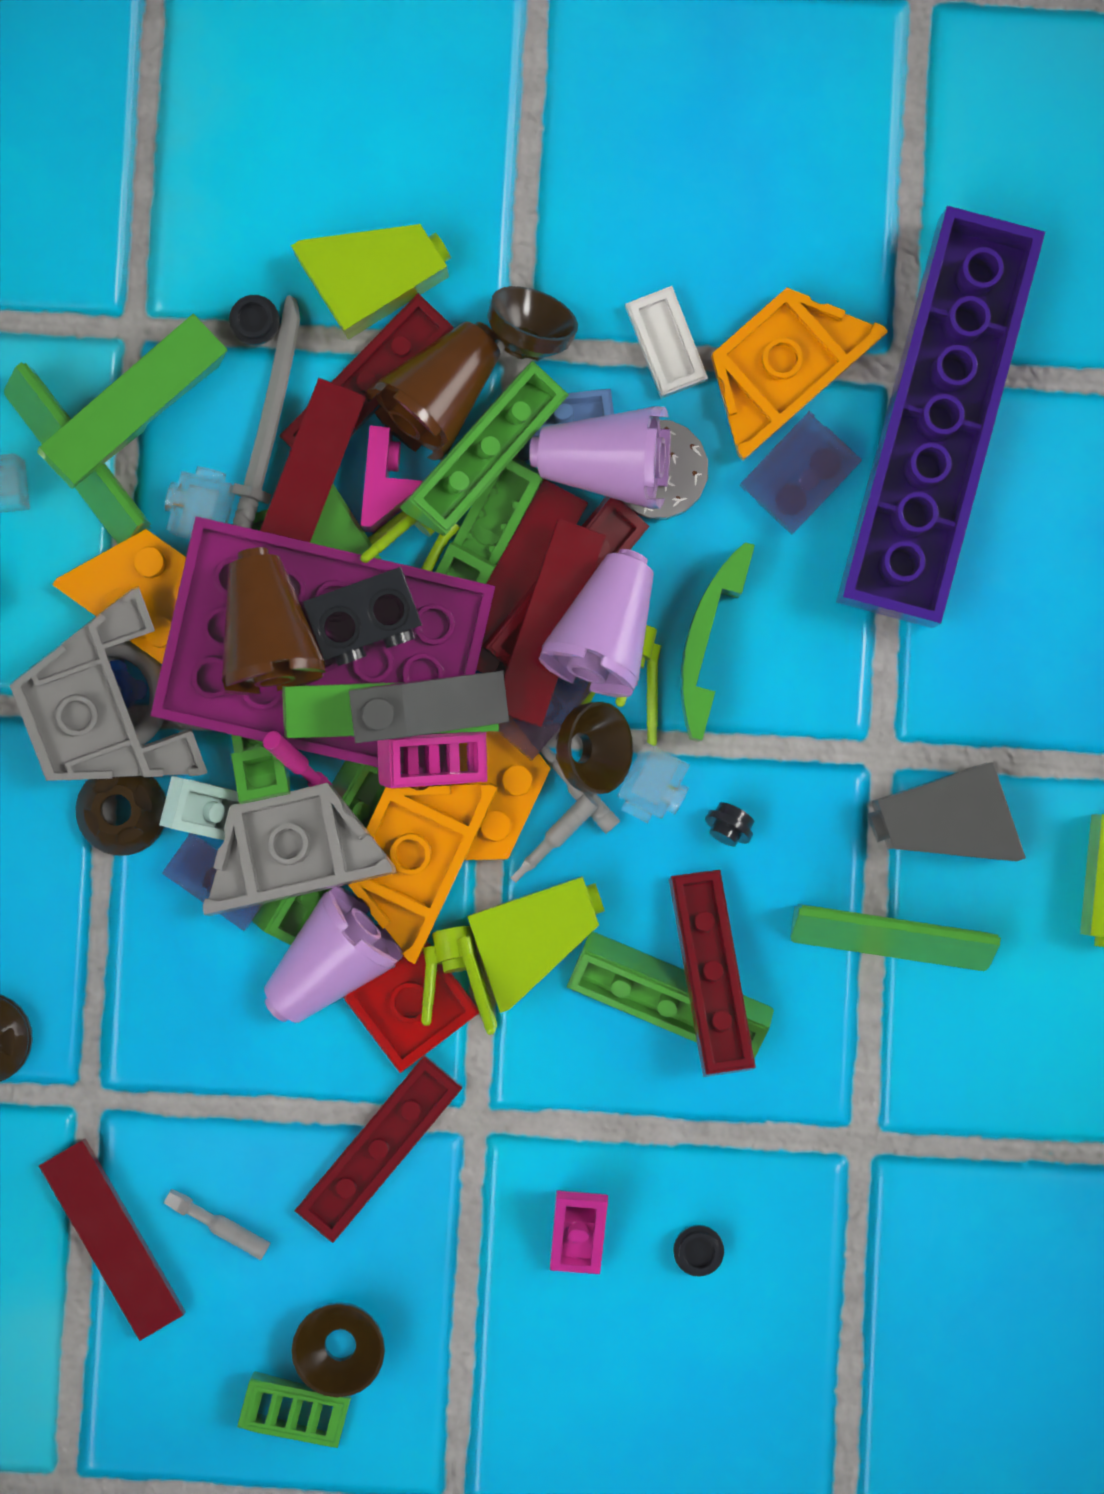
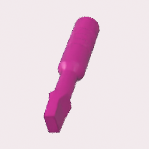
M272 731L264 737L263 746L292 773L300 774L308 781L309 787L324 783L333 785L324 774L312 769L309 766L308 759L279 732Z

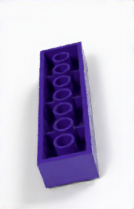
M948 205L938 219L836 603L929 628H934L942 623L1045 231Z

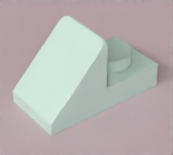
M172 776L159 825L225 840L224 826L230 805L239 804L238 793L235 790Z

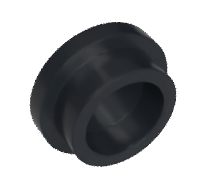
M248 295L239 299L234 304L229 315V323L237 339L247 345L257 346L269 342L276 335L280 325V317L277 308L269 299L261 295Z
M720 802L716 810H710L705 817L706 823L711 827L710 835L725 845L735 847L738 842L747 844L753 836L751 831L754 824L753 818L734 805Z
M689 1226L682 1230L675 1240L673 1247L674 1258L677 1265L685 1273L697 1277L706 1276L713 1273L722 1263L724 1257L723 1242L717 1232L708 1226Z

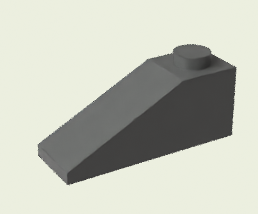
M503 670L349 689L355 743L411 737L509 722Z

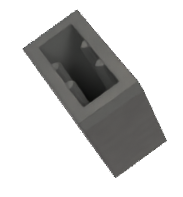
M993 762L984 763L871 801L875 812L868 814L872 832L877 842L885 840L888 849L1004 861H1019L1026 858Z

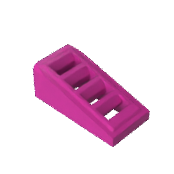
M486 732L431 733L377 741L379 783L382 786L402 788L487 782ZM459 743H467L468 771H460ZM439 744H446L447 772H440ZM425 745L426 773H419L418 746ZM400 747H404L405 773H401Z

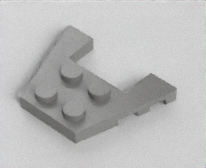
M139 586L125 593L10 683V688L46 781L112 779V777L127 776L163 777V775L188 774V776H199L208 773L191 728L146 745L140 744L107 657L106 648L155 631Z

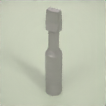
M543 740L536 745V748L545 757L548 765L567 784L568 792L576 801L584 793L596 801L599 808L590 817L605 834L620 822L597 794L579 791L567 781L556 760V753Z
M584 793L545 833L544 840L525 858L522 866L511 879L516 883L526 872L535 868L553 848L560 847L599 808L596 801Z
M174 1189L170 1190L164 1201V1204L183 1216L188 1214L209 1227L213 1234L243 1249V1251L259 1260H262L271 1244L269 1241L257 1236L225 1216L213 1215L193 1203L192 1198Z

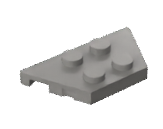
M328 783L290 791L291 794L246 804L230 805L224 826L225 840L222 846L218 848L213 867L217 870L209 899L205 898L203 912L204 915L213 916L396 874V868L334 787Z

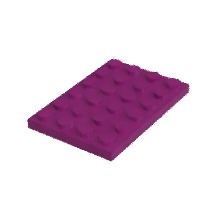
M195 516L150 716L262 742L264 737L272 731H277L284 737L283 691H277L276 686L260 687L261 694L234 695L226 693L224 690L222 668L229 564L238 559L237 554L242 550L265 547L268 548L269 554L280 556L317 645L318 642L303 601L395 568H402L422 626L412 629L415 639L387 649L383 640L363 646L367 656L337 666L334 657L324 660L326 673H323V678L307 685L396 683L475 674L495 586L373 558L368 563H363L360 559V554ZM382 595L374 604V616L384 625L395 624L403 615L402 602L394 595ZM335 612L326 619L324 628L326 635L331 640L345 642L353 636L355 623L349 614ZM354 736L285 738L298 750L378 768L377 741L355 743ZM439 744L440 772H447L446 744ZM425 745L418 746L419 773H426ZM400 747L401 773H405L404 747Z

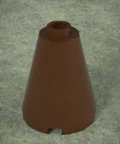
M465 321L374 382L367 390V401L370 402L374 397L376 398L380 407L375 411V415L385 427H390L392 434L407 447L416 452L423 445L433 451L427 458L442 460L450 451L501 355L497 346L499 339L493 330L484 323L476 322V324Z
M265 547L249 548L238 552V559L229 564L222 668V681L225 692L234 695L261 694L260 687L276 686L277 691H282V686H304L323 678V673H326L325 661L280 556L269 554L268 548Z

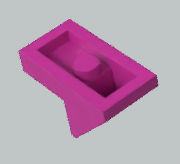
M370 426L361 515V527L364 532L374 533L402 510L399 507L422 482L420 480L389 478L390 471H399L401 442L393 441L390 427Z
M556 1190L550 1259L551 1271L600 1274L608 1206L607 1194Z

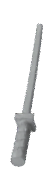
M290 295L285 299L269 385L244 485L234 483L231 492L241 497L232 525L249 529L253 526L255 514L258 510L257 507L259 506L258 503L269 504L272 496L262 491L277 433L300 324L297 300Z

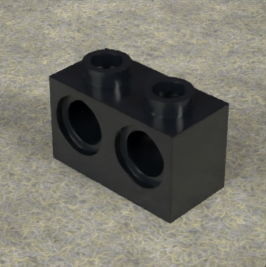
M401 567L303 601L324 660L334 657L337 666L367 656L363 646L383 640L387 649L413 640L415 636L412 629L422 626ZM382 595H394L402 602L403 615L395 624L384 625L374 616V604ZM345 612L353 618L355 632L349 640L335 642L326 635L325 621L332 613Z

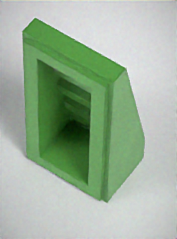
M254 1371L248 1384L237 1427L261 1434L338 1448L351 1397L336 1398L324 1396L313 1391L305 1384ZM263 1393L273 1394L267 1415L258 1413ZM283 1397L293 1398L287 1421L278 1419ZM303 1401L313 1402L307 1426L297 1424ZM323 1404L333 1406L327 1431L317 1429Z

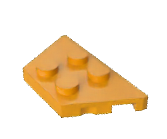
M790 288L784 289L711 355L738 457L742 461L748 458L881 340L888 330L876 322L870 324L845 314V310L828 303L820 304L812 301L808 295Z
M145 529L56 578L52 585L95 616L129 590L139 586L155 631L129 641L162 664L186 556L151 531Z
M509 717V722L499 723V731L486 732L487 782L460 783H492L499 786L465 860L509 858L551 770L511 717ZM459 743L460 771H468L467 743Z
M491 783L446 784L402 788L385 787L366 829L395 865L396 874L348 884V886L358 898L365 902L370 909L371 915L382 929L385 928L402 949V954L413 964L418 961L499 786Z

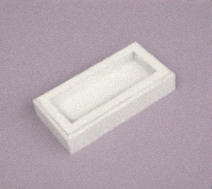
M672 286L625 304L626 311L661 399L708 380Z

